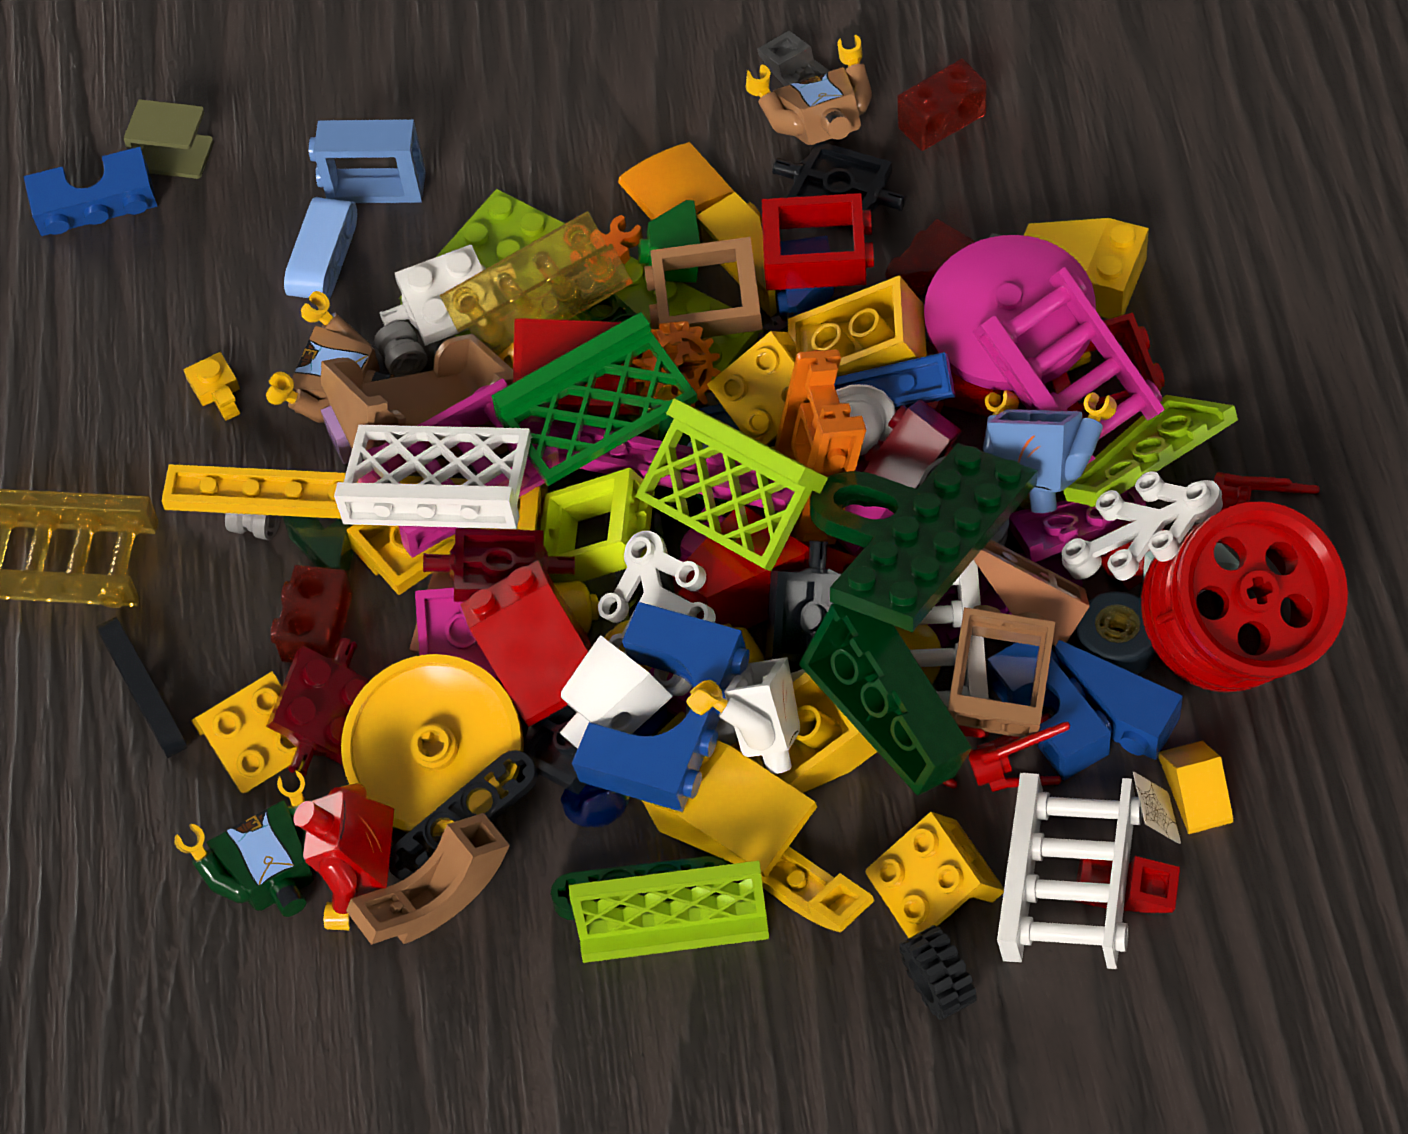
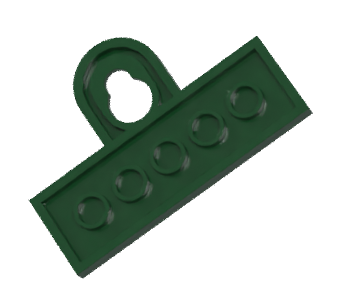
M957 443L917 489L867 472L848 471L828 476L820 494L815 491L811 492V519L816 527L824 533L864 548L830 586L829 602L913 632L1036 486L1038 470L1021 465L1014 460H1007L980 451L975 447ZM849 505L878 506L886 508L894 514L885 519L873 520L843 510V508Z

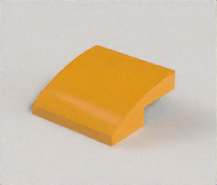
M690 142L666 149L643 160L623 173L618 180V183L651 221L685 200H694L697 215L698 212L706 210L734 193V190Z

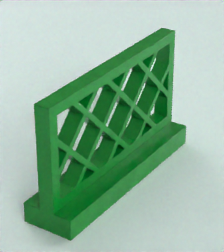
M642 312L637 313L491 395L496 418L503 428H520L518 423L530 416L546 418L542 434L531 433L532 438L527 457L547 486L670 417L666 413L673 399L670 401L654 399L658 382L676 385L682 394L675 397V399L691 405L698 401L697 393L652 334L650 323ZM648 349L657 359L654 371L631 367L633 358ZM662 367L664 368V370H665L667 373L661 372ZM604 374L621 376L617 392L594 388L596 379ZM628 377L651 381L647 397L624 393ZM567 395L583 397L579 413L557 410L559 400ZM591 398L613 402L609 418L586 415ZM621 404L644 407L641 417L633 422L616 420ZM553 420L576 423L571 440L549 436ZM583 425L606 428L604 438L594 444L579 441ZM532 444L538 445L537 451ZM546 446L568 450L566 460L549 469L542 459Z

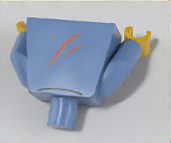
M1008 390L1003 392L1002 403L1001 396L995 392H991L985 397V406L993 414L987 419L983 451L1007 460H1014L1021 465L1038 470L1037 484L1029 493L1032 512L1048 513L1056 510V492L1063 491L1075 482L1077 478L1081 477L1094 453L1102 432L1103 425L1100 421L1111 418L1116 412L1117 404L1111 396L1108 395L1105 398L1104 406L1096 411L1099 395L1095 392L1089 393L1084 399L1085 410L1089 413L1087 418H1083L1082 412L1017 410L1019 399L1016 394Z

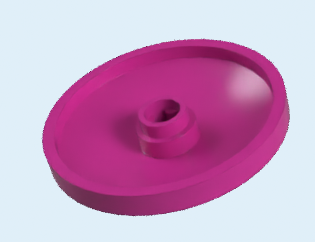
M1002 235L977 241L952 255L940 267L928 287L924 304V318L929 343L935 354L943 352L948 354L951 372L961 379L983 388L1012 391L1013 389L975 337L973 331L994 315L999 322L1005 321L1008 323L1053 292L1055 288L1048 279L1063 267H1066L1070 274L1075 273L1083 281L1087 289V295L1085 296L1096 310V299L1092 283L1086 271L1073 256L1048 241L1023 235ZM1064 304L1018 336L1016 346L1025 358L1028 356L1034 358L1079 327L1080 324L1067 305ZM1091 339L1042 373L1043 378L1040 379L1042 383L1050 382L1068 371L1084 354Z

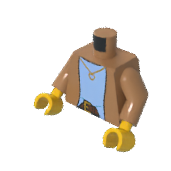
M854 35L856 47L853 49L843 48L841 38L837 42L839 59L843 64L848 65L846 70L842 67L772 90L773 92L769 89L771 72L766 65H760L759 75L761 79L753 78L751 72L747 70V92L754 96H760L758 103L770 125L777 133L795 136L807 145H814L832 138L837 140L843 139L850 132L856 131L861 127L859 115L866 112L872 98V90L865 65L860 64L863 53L859 36Z
M314 291L309 296V300L319 310H315L305 303L301 308V314L304 320L308 322L320 321L323 325L322 327L315 326L292 378L285 372H276L269 380L272 386L266 392V398L268 402L274 405L287 401L289 408L295 410V413L302 414L317 423H324L321 409L331 405L321 385V361L335 358H350L354 360L362 369L363 383L395 378V376L379 372L378 360L372 345L336 312L330 314L328 312L330 306L328 297L320 291Z

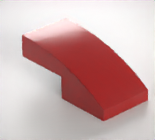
M1134 856L1128 868L1124 911L1173 913L1176 906L1180 867ZM1080 859L1076 882L1110 884L1113 861ZM1074 901L1091 906L1107 908V903L1104 902Z

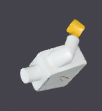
M787 657L748 663L746 670L741 675H736L724 691L726 699L723 698L720 687L712 680L702 681L690 691L691 696L688 697L687 704L696 714L704 715L714 707L720 712L719 717L734 726L742 754L745 757L761 755L764 768L773 774L783 773L792 768L788 750L800 732V721Z

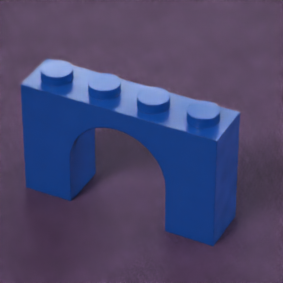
M638 602L622 640L627 656L636 663L678 675L685 679L693 688L702 681L712 680L720 687L725 699L724 691L736 675H741L746 670L750 651L746 649L741 630ZM712 707L704 715H699L690 709L687 716L676 727L655 736L631 735L589 722L572 761L579 782L683 812L688 798L693 799L698 793L702 779V773L699 770L704 757H711L715 750L718 739V731L715 729L720 719V712Z

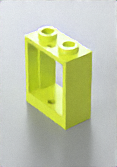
M631 468L545 494L540 530H544V547L548 552V556H575V575L548 574L553 582L575 580L583 582L627 568L624 560L626 544L636 533L650 531L653 510L651 505L635 497L643 479ZM611 512L607 540L575 549L578 522ZM647 547L642 551L640 558L646 554Z

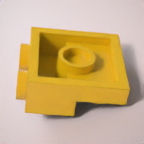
M352 525L346 530L353 551L376 576L380 574L398 595L433 573L423 572V553L450 554L455 544L454 534L411 558L403 547L399 526Z

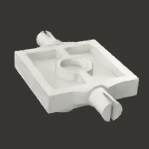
M468 245L395 272L396 282L402 293V305L383 312L381 311L380 316L384 326L395 321L409 320L418 329L426 346L501 318L502 312L495 296V287L514 280L516 281L517 276L512 264L488 272L480 264L472 245Z

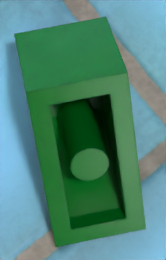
M685 200L648 222L646 239H639V264H645V266L652 265L650 250L700 244L694 200ZM698 267L664 271L665 281L696 283Z

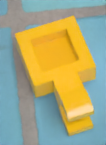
M221 352L183 369L187 381L202 406L215 402L225 421L240 415L233 392L239 390L240 387L237 378Z

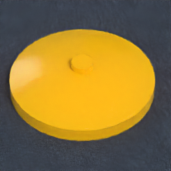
M441 654L420 655L401 660L373 677L363 687L351 705L345 720L341 740L342 762L349 785L355 783L362 784L367 791L366 798L394 808L393 828L405 833L411 831L501 755L508 751L517 750L523 752L524 750L523 730L519 714L501 684L478 665L462 658ZM514 762L508 765L507 769L510 775L503 782L499 783L494 776L488 781L499 791L502 799L509 794L502 786L511 779L516 780L521 766H517ZM486 790L474 792L468 801L470 811L477 815L488 812L492 807L493 797ZM449 819L439 821L434 826L433 836H442L447 824L454 821Z

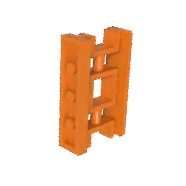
M837 349L799 352L796 355L774 446L782 454L826 477L836 473L856 470L866 433L862 416L849 417L851 412L849 403L840 404L834 386L841 362V355ZM810 494L790 535L806 546L810 545L809 540L828 541V544H835L837 538L824 533L813 523L810 516Z

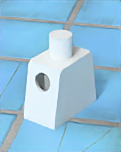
M600 636L561 691V698L577 713L559 733L577 749L589 722L632 734L666 704L672 695L649 672L604 637Z

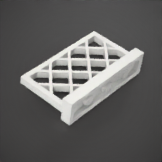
M358 425L344 482L337 483L334 494L343 524L517 529L519 520L517 503L532 438L530 428ZM368 440H386L390 444L373 456L366 451ZM417 441H429L433 445L416 457L406 449ZM460 442H471L475 446L459 458L449 450ZM503 443H518L516 450L502 459L492 451ZM400 454L407 462L391 473H388L381 464ZM442 454L450 463L434 474H431L424 465ZM485 455L493 465L475 476L467 466ZM372 470L381 477L375 483H357L358 479ZM415 471L425 479L418 484L398 483ZM458 472L468 480L462 485L441 484ZM501 473L509 479L508 486L484 485Z

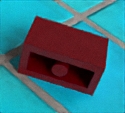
M922 399L909 408L902 405L888 423V426L893 430L885 441L880 439L865 455L864 459L869 464L863 472L872 473L917 489L920 486V480L926 468L938 458L944 457L962 430Z

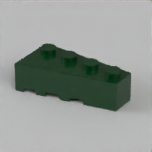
M835 603L831 604L799 665L917 796L955 777L972 750V746L895 626Z

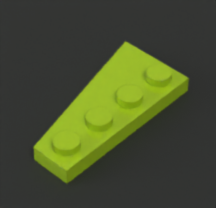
M1165 395L1160 402L1165 410L1148 421L1142 415L1095 457L1096 459L1087 464L1081 477L1077 478L1075 482L1063 490L1066 501L1096 507V501L1103 493L1111 490L1117 491L1119 494L1124 493L1135 486L1136 481L1143 474L1151 471L1157 472L1238 421L1235 406Z

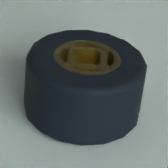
M1112 591L1099 594L1089 600L1090 607L1077 625L1075 646L1136 675L1144 671L1153 660L1155 650L1144 627L1141 598L1132 593Z

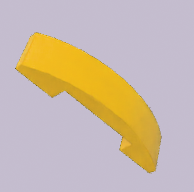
M791 847L786 849L767 877L761 876L763 888L783 904L808 920L837 932H842L874 902V898L870 893L841 873L834 878Z

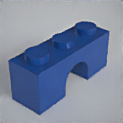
M141 147L101 156L104 174L97 184L88 188H76L70 185L63 166L23 176L32 217L40 235L62 234L68 229L87 224H101L107 219L126 214H140L146 209L158 207L149 169Z
M1014 643L987 659V683L1002 702L1030 706L1039 646ZM1051 649L1043 706L1051 709L1055 715L1041 723L1039 731L1062 722H1069L1070 729L1039 742L1038 748L1065 781L1109 755L1112 727L1107 717L1100 710L1094 711L1088 704L1080 683L1073 677L1068 679L1060 668L1055 652Z

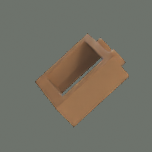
M750 237L650 250L652 265L644 266L647 290L655 291L657 304L649 305L652 329H659L660 323L688 321L689 327L700 326L703 328L700 338L763 330ZM737 262L743 307L670 316L664 271Z
M977 605L974 608L964 607L948 704V711L957 725L980 728L985 732L1021 738L1039 732L1056 622L1047 621L1044 616L1030 612L1021 613L1019 616L1000 613L999 609L988 605ZM971 635L1039 646L1030 706L962 695Z

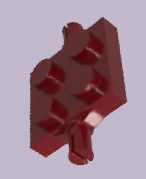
M455 529V544L450 554L423 553V572H450V577L454 582V602H465L477 591L488 589L509 577L516 569L526 567L537 560L540 561L547 574L575 575V556H548V552L544 547V530Z
M341 638L339 640V645L333 658H327L305 646H302L295 654L266 727L286 736L297 747L292 762L288 767L292 774L296 770L303 777L306 776L313 755L325 756L343 765L341 740L345 720L357 695L370 681L349 667L353 654L357 649L356 642L353 641L349 644L351 639Z

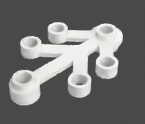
M1147 472L1140 476L1135 484V488L1143 500L1153 502L1160 499L1172 504L1156 509L1125 502L1120 494L1114 490L1103 493L1096 501V508L1102 517L1107 521L1120 519L1132 523L1091 542L1081 538L1069 541L1062 549V564L1073 578L1085 579L1099 569L1102 563L1101 555L1131 541L1133 542L1128 549L1116 551L1107 562L1108 568L1116 579L1127 580L1134 576L1139 569V562L1148 550L1152 552L1158 561H1168L1176 555L1180 548V543L1195 522L1201 523L1221 511L1223 507L1221 489L1215 482L1210 480L1194 482L1187 487L1164 483L1157 472ZM1174 522L1169 531H1162L1165 525Z
M641 531L633 535L627 542L624 550V560L627 568L614 593L605 594L598 603L600 616L613 623L624 620L629 611L628 602L638 584L642 581L644 593L639 602L695 618L700 611H704L703 620L715 623L716 616L711 607L701 602L691 603L662 588L659 571L675 577L677 584L689 591H697L705 584V570L692 561L682 562L668 555L664 540L652 531ZM647 547L646 554L640 558L642 551ZM695 570L694 578L687 583L688 573ZM617 601V609L614 613L610 614L611 605ZM631 618L622 634H615L609 639V642L618 649L622 644ZM659 669L654 670V678L672 696H682L692 688L685 679L673 674V677L667 681L669 672Z

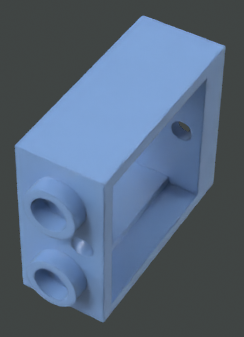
M414 119L318 121L316 137H310L309 157L312 162L316 161L317 186L323 187L327 199L355 203H422L426 171ZM395 157L398 168L337 169L334 158Z

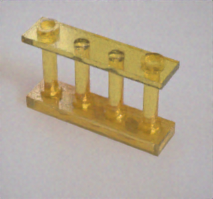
M587 211L444 292L440 297L457 331L461 332L468 328L471 334H474L498 356L514 343L515 319L569 320L633 284V281L613 244L606 245L591 214Z
M0 489V599L102 604L110 608H119L122 605L138 606L140 598L131 577L126 576L135 535L140 533H156L159 519L150 497ZM15 527L35 528L25 569H1L11 529ZM57 529L77 530L66 573L42 571L52 531ZM98 531L118 532L108 575L84 574L94 533Z

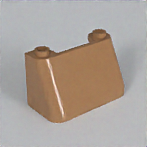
M474 334L453 337L442 343L436 351L434 370L374 382L363 383L362 369L350 358H335L321 361L322 388L351 449L353 448L358 425L417 426L472 396L476 390L483 386L491 385L502 378L508 386L513 384V369ZM491 420L478 426L496 428ZM368 440L366 451L373 447H379L387 443V441ZM503 443L492 451L496 455L505 453L508 450L507 444ZM457 445L449 449L457 458L463 455ZM442 454L436 458L442 467L450 463Z

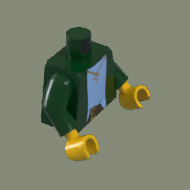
M296 771L297 777L300 780V787L295 792H287L283 788L281 777L279 776L277 785L279 791L289 797L291 801L288 807L284 800L207 841L208 850H205L203 847L205 836L203 830L198 825H189L197 836V843L193 847L186 846L178 834L175 835L176 847L181 852L192 854L194 857L192 864L214 893L236 903L248 901L256 911H262L275 903L284 917L293 916L305 908L307 901L300 889L311 884L314 878L310 870L311 866L305 862L303 857L306 831L294 823L296 809L301 803L310 801L309 799H304L302 794L305 787V779L300 772Z

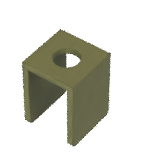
M141 99L137 102L123 138L127 150L141 147L149 173L194 179L201 178L214 141L211 136L197 135L204 116L202 106Z

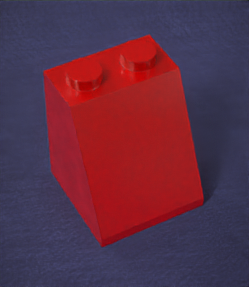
M515 319L513 383L621 322ZM643 353L633 359L642 358ZM632 364V366H631V367H633V368H639V369H640V367H637V366H635L634 364ZM604 374L596 379L594 388L617 392L621 376ZM628 377L624 393L641 396L640 393L644 388V382H634V378ZM567 395L559 400L557 410L579 413L583 397ZM591 398L586 415L610 416L613 402ZM621 404L618 415H639V406Z
M745 506L748 524L764 519ZM735 509L720 524L723 535L739 529ZM768 527L751 534L754 551L763 556L770 542ZM790 535L772 570L795 571L808 567L809 547ZM708 537L685 560L692 561L705 570V584L697 591H689L678 585L675 577L672 576L675 594L691 603L701 602L711 607L715 612V623L724 625L730 623L732 627L748 629L768 620L771 571L758 566ZM741 539L736 540V542L742 545ZM695 570L688 573L687 583L694 578ZM700 611L696 618L703 619L704 611Z
M537 560L526 567L516 569L509 577L488 589L477 591L470 599L460 604L471 633L528 727L568 705L561 698V691L592 647L584 629L540 561Z

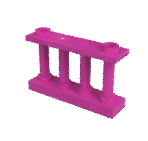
M1063 267L1048 279L1055 290L1007 323L1005 321L999 322L994 315L973 331L975 337L1027 410L1068 411L1067 408L1115 375L1130 397L1117 405L1116 412L1111 418L1100 421L1103 429L1099 439L1139 411L1142 412L1148 421L1165 410L1160 403L1162 395L1152 381L1148 379L1145 381L1085 296L1087 295V289L1083 281L1075 273L1070 274L1066 267ZM1066 304L1080 326L1034 358L1029 356L1025 358L1016 346L1018 342L1017 337ZM1091 339L1105 361L1060 393L1052 392L1050 394L1040 380L1043 378L1042 373ZM1093 455L1091 456L1088 464L1092 462L1094 459H1096Z
M502 378L491 385L483 386L476 390L472 396L417 426L478 427L491 420L496 428H503L496 418L491 395L506 388L508 385ZM417 441L406 449L416 457L433 445L429 441ZM387 442L379 447L370 448L367 452L373 456L390 444ZM460 442L457 444L463 454L475 447L471 442ZM518 443L508 444L514 451L516 450ZM546 446L542 459L549 469L558 465L560 461L558 449ZM397 454L381 464V466L388 473H391L407 461L400 454ZM484 455L471 465L479 474L493 464ZM528 457L519 497L545 483ZM436 458L424 465L431 474L442 469ZM372 470L358 479V483H375L381 477ZM501 473L484 485L508 486L509 479ZM450 478L441 483L442 485H455ZM399 526L403 547L411 558L454 535L455 529H464L460 527Z

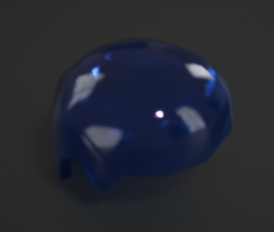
M587 784L579 795L564 789L560 801L566 816L574 824L583 827L602 828L622 816L629 804L630 796Z

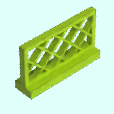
M674 398L666 413L674 419L635 497L758 566L772 571L811 492L815 491L820 494L828 477L703 411ZM685 433L691 438L694 453L678 460L675 448L682 434ZM702 443L708 445L709 447L703 449ZM722 453L726 471L709 477L706 459ZM735 460L741 463V465L736 466ZM696 463L700 482L684 489L680 470ZM754 470L759 489L742 495L738 476ZM670 475L674 493L661 499L653 496L652 494L660 478ZM768 478L775 482L769 484ZM729 481L732 500L716 506L712 487ZM784 488L794 491L787 508L775 514L771 494ZM702 492L706 511L691 517L689 516L686 498ZM762 499L766 518L748 524L745 505ZM676 503L677 509L671 505ZM735 509L739 529L723 535L718 516ZM708 521L709 526L703 524V522ZM768 527L770 542L763 556L754 551L751 534ZM741 539L742 545L736 542V540Z
M759 861L569 885V896L580 938L583 963L769 939ZM743 880V881L740 882V883L732 882V881ZM693 886H696L695 888H693V889H691V890L685 888V887H693ZM647 892H649L648 894H646V895H644V896L639 894V893H647ZM714 892L720 893L718 895L710 896ZM667 898L672 899V901H664V900L667 899ZM593 899H601L598 902L592 901ZM620 904L626 906V907H618V908H616V907H617L618 905H620Z

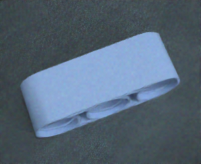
M314 197L311 200L285 271L284 289L286 295L309 298L314 291H320L328 299L331 298L357 223V206L355 202Z

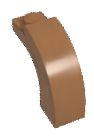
M484 813L449 823L432 856L416 872L387 888L351 898L346 912L371 945L398 936L403 944L414 941L453 918L473 901L497 872L510 845Z

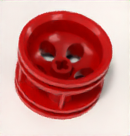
M1246 502L1230 506L1210 516L1203 522L1192 526L1180 543L1178 552L1172 559L1161 562L1154 557L1146 572L1141 593V611L1144 627L1154 650L1161 660L1185 681L1200 688L1216 692L1248 690L1308 667L1324 655L1334 643L1342 628L1348 604L1345 570L1336 548L1327 535L1305 515L1284 505L1271 502ZM1216 543L1226 544L1237 553L1239 566L1236 570H1226L1216 562L1214 557ZM1265 555L1273 562L1281 575L1275 574L1269 569ZM1201 590L1214 591L1222 597L1224 608L1216 620L1207 619L1199 612L1196 600ZM1253 590L1256 598L1250 599L1247 591ZM1285 597L1290 599L1291 604L1290 625L1283 620L1280 613L1281 603ZM1248 623L1255 625L1261 636L1259 649L1254 656L1245 653L1238 643L1239 629L1242 625Z

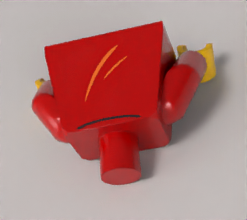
M359 783L331 789L327 796L312 802L305 801L299 805L294 814L295 825L306 831L303 852L304 860L323 877L333 893L332 902H327L324 909L325 929L349 931L350 916L346 910L351 898L387 888L395 809L366 798V788Z

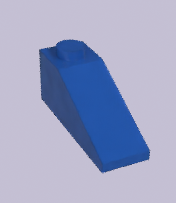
M1059 640L1055 646V654L1059 660L1061 670L1068 679L1073 677L1080 683L1085 692L1086 701L1094 711L1100 710L1107 717L1112 727L1111 738L1121 744L1126 751L1134 755H1145L1156 760L1158 753L1163 749L1180 719L1183 695Z

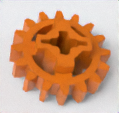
M688 321L660 323L659 329H651V332L697 393L698 401L690 406L706 405L708 401L704 393L712 392L707 384L711 381L712 377H716L721 373L720 370L713 368V362L720 358L719 353H710L709 351L714 342L713 339L700 338L703 328L700 326L689 327ZM648 349L643 352L642 358L633 359L632 364L641 367V369L654 371L657 359ZM662 367L661 372L667 373V372L664 370V368ZM634 378V382H644L645 387L640 395L647 397L651 381ZM658 382L654 399H657V393L661 387L666 385L665 383ZM673 385L671 389L674 398L677 397L679 391L676 385Z

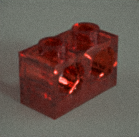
M963 58L897 95L898 127L921 151L926 150L986 114V81Z
M303 565L294 566L291 580L285 581L281 593L283 608L280 618H274L271 626V642L276 644L282 662L292 663L296 652L302 646L327 658L334 657L353 594L346 570ZM320 595V596H318V597H316V598L309 599V598H311V597H313V596ZM304 632H309L308 634H306V635H304V636H299L300 634H302V633H304Z

